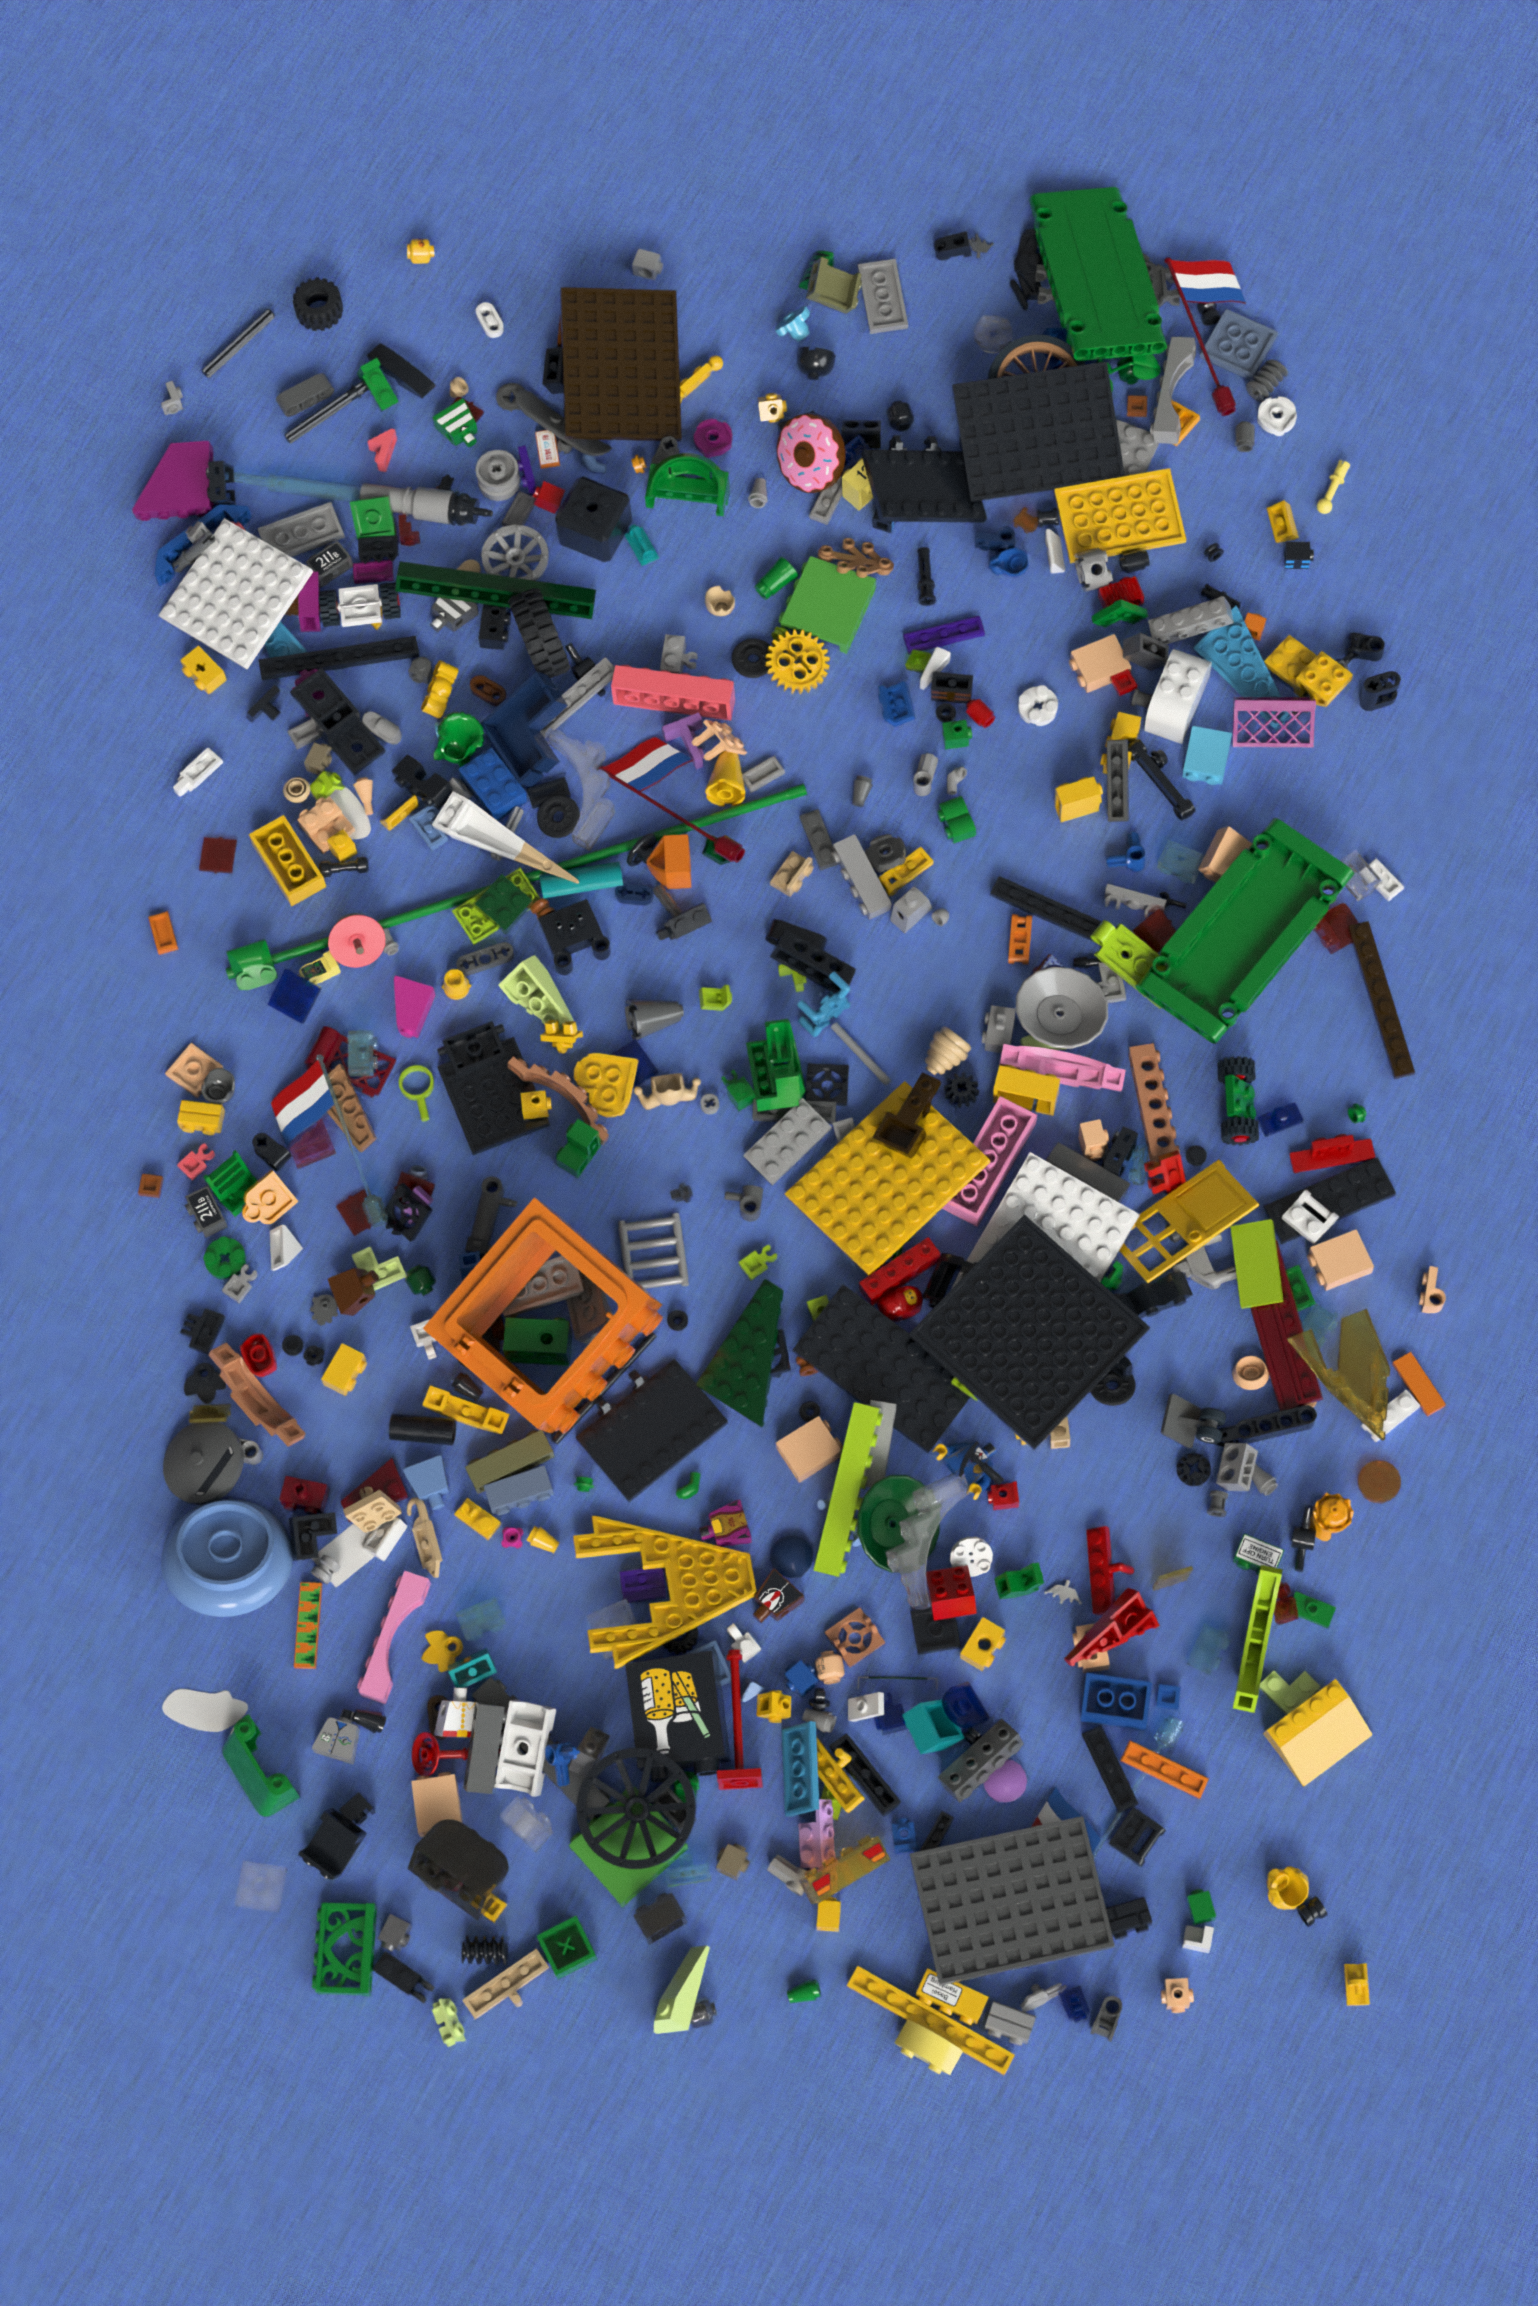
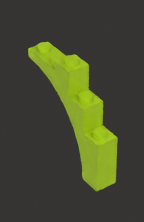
M1265 1565L1260 1567L1237 1677L1233 1703L1234 1709L1255 1713L1268 1638L1283 1569Z

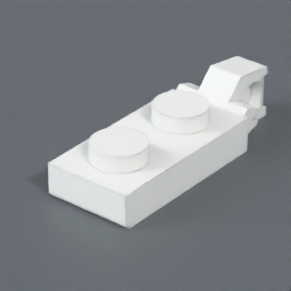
M205 749L180 772V776L177 779L179 782L173 786L174 792L179 797L188 790L191 792L223 763V760L211 749Z

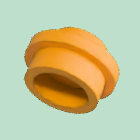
M637 454L635 458L631 459L635 472L643 474L647 464L644 457H639Z

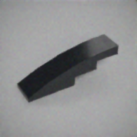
M381 343L367 354L369 361L377 358L383 372L396 379L399 386L420 398L425 397L436 386L435 383L411 363Z

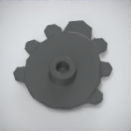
M330 1295L312 1298L314 1302L313 1307H310V1311L314 1312L312 1319L317 1320V1324L320 1326L325 1325L326 1321L332 1323L331 1317L338 1316L336 1312L338 1306L335 1298Z

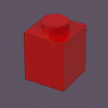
M543 481L540 487L536 486L532 496L535 498L533 505L555 514L560 506L565 490Z

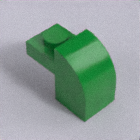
M1031 1563L1019 1571H1006L994 1578L999 1599L1028 1595L1038 1591V1587L1044 1584L1039 1563Z

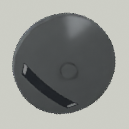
M211 1420L198 1421L183 1428L172 1439L164 1456L163 1474L170 1491L181 1500L194 1505L214 1502L224 1497L235 1486L243 1469L244 1452L240 1439L234 1431L224 1424Z

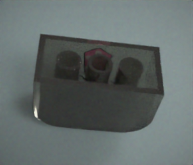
M446 1819L437 1822L415 1845L407 1869L478 1921L497 1900L509 1865L506 1856L492 1842L485 1840L474 1829H470L462 1822Z

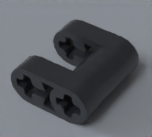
M1388 671L1367 678L1364 681L1360 698L1361 708L1365 711H1373L1393 704L1396 701L1397 689L1401 681L1400 675L1397 672ZM1391 678V680L1395 681V683L1392 684L1391 682H1388V679ZM1388 693L1392 695L1391 698H1388V696H1384V694Z

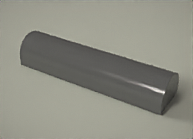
M1107 740L1108 822L1129 821L1128 740Z

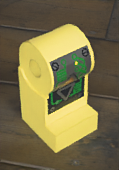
M330 950L324 953L323 957L304 965L299 970V974L307 987L314 986L341 973Z

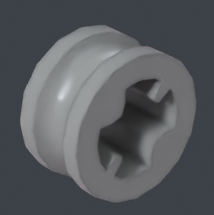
M706 1094L701 1098V1109L705 1114L710 1115L718 1111L719 1100L714 1094ZM712 1100L715 1106L707 1108L705 1102L709 1103Z

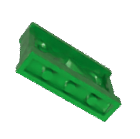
M322 1902L321 1908H318L317 1921L320 1922V1930H316L315 1942L319 1946L318 1953H314V1966H317V1973L312 1978V1988L315 1989L317 1994L371 1996L377 1906L375 1903ZM347 1911L365 1912V1916L350 1920ZM333 1912H341L345 1916L346 1923L342 1925L341 1920L336 1918L337 1923L333 1926L330 1925V1915ZM355 1928V1933L362 1931L363 1936L360 1939H356L352 1929ZM327 1930H328L329 1932H332V1934L330 1935V1937H329L328 1939H327ZM348 1932L351 1941L357 1946L363 1947V1952L352 1955L346 1962V1965L343 1966L337 1960L331 1948L338 1939ZM325 1956L327 1957L328 1961L331 1963V1964L326 1965V1966H325ZM354 1960H359L361 1962V1966L359 1968H355L353 1965L352 1971L349 1970L352 1962ZM326 1973H333L331 1980L336 1979L339 1973L342 1974V1978L335 1986H329L324 1980ZM346 1978L360 1983V1988L343 1987Z

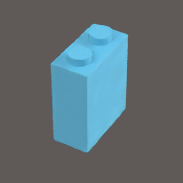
M1192 726L1182 777L1190 781L1199 780L1210 785H1222L1232 733Z

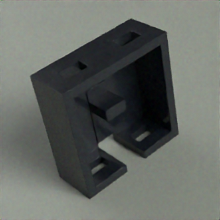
M225 461L208 462V468H206V477L209 479V487L207 488L208 499L216 505H236L235 490H226L225 483L234 482V467ZM225 473L229 474V480H225ZM226 493H230V499L226 498Z
M1124 1126L1120 1132L1116 1131L1112 1139L1111 1150H1106L1102 1158L1104 1161L1101 1167L1121 1177L1125 1170V1167L1122 1166L1124 1160L1129 1162L1136 1149L1138 1133Z

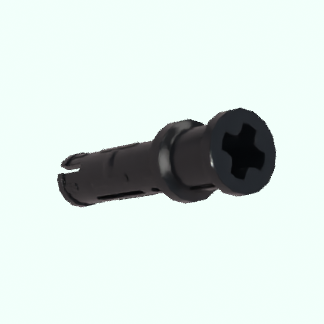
M921 547L917 550L920 581L917 584V588L920 590L918 601L920 605L930 606L936 602L933 592L935 583L931 579L930 550L927 547Z

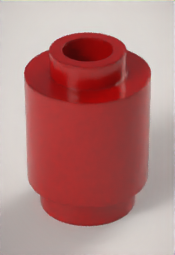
M973 699L967 704L966 713L978 726L987 728L994 722V712L981 699Z

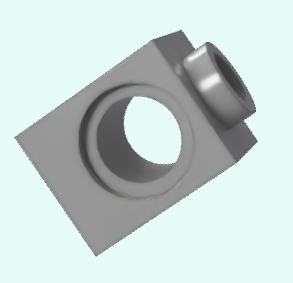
M638 248L632 263L633 275L655 281L657 274H661L663 268L660 254Z

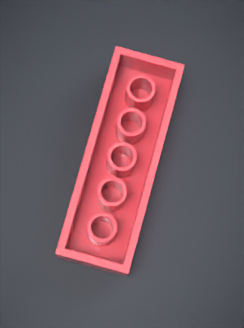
M615 665L611 684L614 705L693 715L699 712L701 717L729 721L732 719L735 704L733 681L725 678L712 679L708 676H691L688 673L676 674L667 670L654 671L646 667L640 669L629 665Z

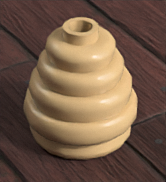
M943 1026L940 1032L934 1033V1039L929 1044L931 1048L928 1049V1057L925 1058L926 1069L933 1075L937 1073L940 1075L945 1074L946 1070L950 1071L953 1066L956 1067L961 1061L967 1059V1053L970 1052L971 1046L948 1027Z

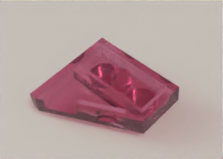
M322 1118L316 1122L317 1125L310 1132L307 1131L301 1140L290 1148L297 1169L336 1154Z

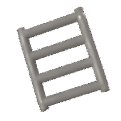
M674 1213L672 1217L630 1223L625 1221L618 1222L625 1273L633 1279V1270L678 1264L680 1276L637 1281V1283L644 1289L681 1284V1286L689 1285L679 1213ZM673 1225V1237L630 1243L628 1241L627 1231ZM676 1245L677 1256L631 1262L630 1251Z

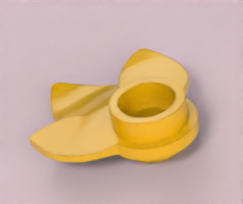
M431 1631L425 1634L431 1646L426 1649L421 1659L428 1664H438L440 1672L448 1671L447 1666L455 1663V1658L463 1651L462 1641L455 1636L448 1637L443 1631ZM451 1644L456 1645L454 1651L448 1649Z

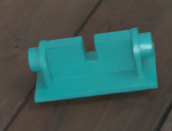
M636 524L631 525L629 533L624 536L641 566L659 559L644 529L636 526Z

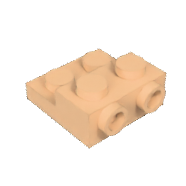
M330 796L326 799L324 797L318 799L314 808L303 810L297 819L301 829L323 854L330 850L327 839L340 830L344 829L348 836L355 832L353 825L342 814L341 809Z

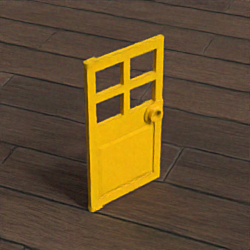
M1218 1159L1139 1214L1140 1216L1132 1229L1137 1227L1148 1241L1133 1252L1123 1243L1119 1252L1141 1277L1149 1283L1257 1208L1259 1203L1232 1176L1222 1161ZM1159 1212L1170 1226L1156 1236H1153L1142 1222ZM1176 1231L1188 1245L1171 1256L1160 1242ZM1154 1246L1166 1261L1149 1272L1139 1261L1138 1257Z

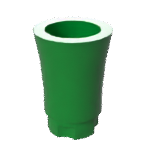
M780 556L766 574L759 579L754 589L764 600H767L788 583L798 578V574L793 566Z

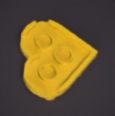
M601 1053L587 1054L588 1056L577 1062L574 1069V1080L577 1085L581 1086L589 1094V1102L599 1115L606 1118L622 1116L631 1099L638 1060Z

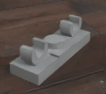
M1111 884L1106 886L1105 907H1108L1110 901H1115L1116 910L1120 908L1121 903L1134 910L1145 909V918L1148 917L1150 912H1154L1156 914L1155 917L1160 913L1164 914L1166 900Z

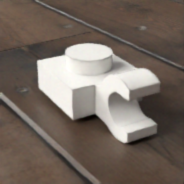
M426 1320L412 1325L410 1328L417 1347L424 1346L430 1360L437 1357L432 1342L436 1340L422 1329L429 1321Z
M734 1623L727 1628L728 1634L735 1641L731 1648L741 1651L744 1664L761 1651L760 1646L748 1632L742 1636Z

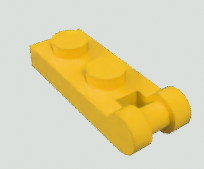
M919 847L906 857L904 864L889 869L879 877L882 886L886 889L885 892L889 897L893 896L900 888L932 866L933 860L922 847ZM894 878L896 882L891 884L889 880Z

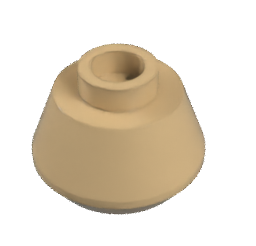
M294 777L284 784L283 794L287 800L293 803H302L310 794V785L304 778Z

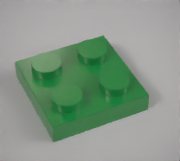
M389 495L350 501L357 540L358 538L396 535L397 532Z

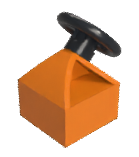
M648 833L640 838L630 850L627 856L628 866L633 867L643 861L647 864L653 876L666 889L692 888L688 834L665 835L655 849H653L656 843V836L653 833Z

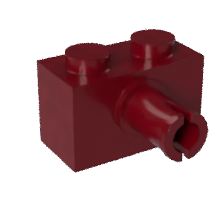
M285 1476L279 1501L285 1509L290 1511L301 1509L309 1515L323 1514L330 1490L327 1484Z

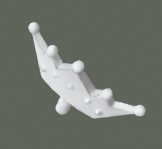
M1066 1580L1065 1586L1057 1584L1044 1592V1594L1053 1593V1597L1059 1595L1060 1604L1068 1598L1071 1603L1075 1599L1080 1605L1082 1604L1076 1590L1069 1587V1580Z

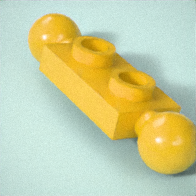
M711 356L708 363L703 367L698 366L693 371L692 377L682 380L680 383V403L711 375L712 371H718L723 367V360L720 356Z

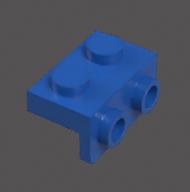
M903 681L888 688L883 685L878 686V699L883 705L884 711H882V716L885 722L897 727L916 719L908 683Z

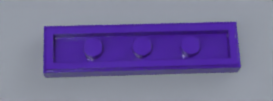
M979 615L903 634V639L908 654L985 636V631Z

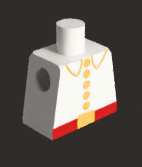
M454 1688L453 1701H441L434 1735L442 1737L471 1736L475 1702L466 1701L467 1688Z

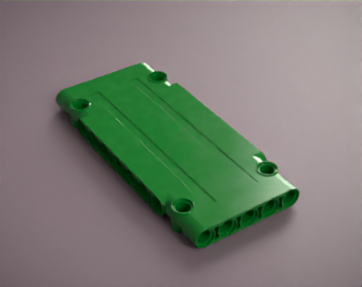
M1116 187L1032 195L1029 199V204L1034 216V229L1036 231L1038 247L1062 328H1066V341L1071 346L1075 360L1085 361L1151 355L1164 352L1167 344L1161 327L1162 318L1159 316V306L1133 221L1127 216V205L1122 200L1120 190Z
M1273 818L1263 832L1254 838L1250 848H1246L1240 853L1163 947L1161 955L1153 960L1151 968L1135 987L1141 994L1203 1038L1216 1044L1229 1027L1236 1023L1238 1016L1250 1008L1327 913L1329 905L1336 901L1337 895L1353 877L1354 872L1346 864L1278 818ZM1260 844H1264L1267 847L1264 849H1260L1257 846ZM1324 890H1331V891H1333V893H1332V894H1325L1323 891H1324ZM1165 966L1167 969L1164 971H1159L1157 967ZM1225 1012H1230L1233 1014V1016L1227 1018L1224 1017L1223 1014Z

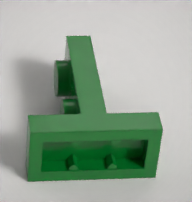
M376 358L361 366L357 375L360 380L363 379L382 412L399 401L379 368L381 364Z

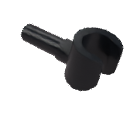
M1167 892L1160 893V897L1166 899V907L1174 905L1186 908L1187 903L1170 899Z

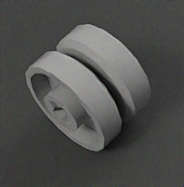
M493 450L480 457L475 470L481 493L494 501H503L514 496L519 490L521 481L517 461L513 455L506 451Z

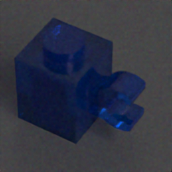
M890 1692L887 1693L888 1701L884 1703V1715L873 1718L876 1730H881L882 1736L908 1729L902 1716L904 1714L902 1703L893 1706Z
M1080 1986L1059 1993L1058 1998L1068 2022L1074 2021L1076 2024L1087 2019L1086 2015L1090 2013Z

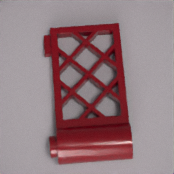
M328 1026L322 1027L304 1061L307 1065L306 1068L309 1069L317 1060H320L323 1071L329 1074L332 1071L329 1068L332 1062L341 1059L351 1084L363 1089L362 1093L372 1098L374 1095L379 1097L397 1062L396 1059L345 1037ZM342 1042L351 1045L353 1051L341 1054L339 1048ZM364 1051L369 1053L371 1060L360 1063L357 1054ZM355 1055L357 1064L346 1068L343 1058ZM385 1060L390 1063L387 1069L378 1071L375 1062ZM373 1063L376 1073L365 1076L362 1067ZM359 1068L362 1077L355 1080L350 1078L348 1071ZM378 1076L380 1083L377 1089L368 1086L367 1080Z

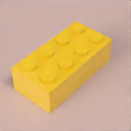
M284 815L249 834L253 847L291 907L326 888L322 874Z

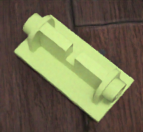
M439 1999V2002L432 2004V2012L437 2025L445 2023V2026L439 2028L443 2043L450 2047L455 2045V2042L466 2041L464 2028L458 2020L457 2009L451 1999Z

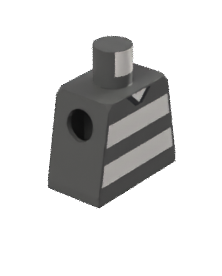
M437 598L432 605L435 619L430 623V626L436 632H439L444 626L454 632L478 615L477 605L473 602Z

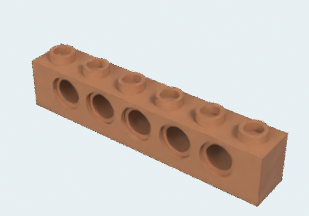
M1154 1043L1129 1047L1128 1056L1150 1161L1159 1162L1158 1156L1178 1150L1180 1153L1179 1146L1174 1144L1176 1131L1175 1127H1171L1170 1119H1172L1171 1107L1166 1105L1168 1092L1167 1088H1163L1162 1081H1164L1163 1069H1159L1158 1066L1160 1053L1159 1050H1155ZM1149 1065L1152 1069L1144 1070L1142 1066ZM1153 1084L1156 1088L1148 1089L1146 1085ZM1157 1103L1160 1107L1154 1109L1150 1107V1104ZM1160 1122L1164 1126L1157 1128L1154 1126V1123ZM1164 1141L1168 1146L1160 1147L1157 1143Z

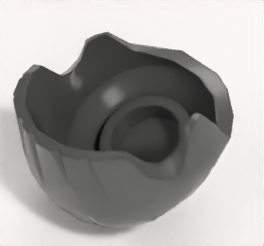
M222 1068L210 1071L201 1085L204 1098L209 1103L214 1104L228 1102L235 1092L233 1074Z

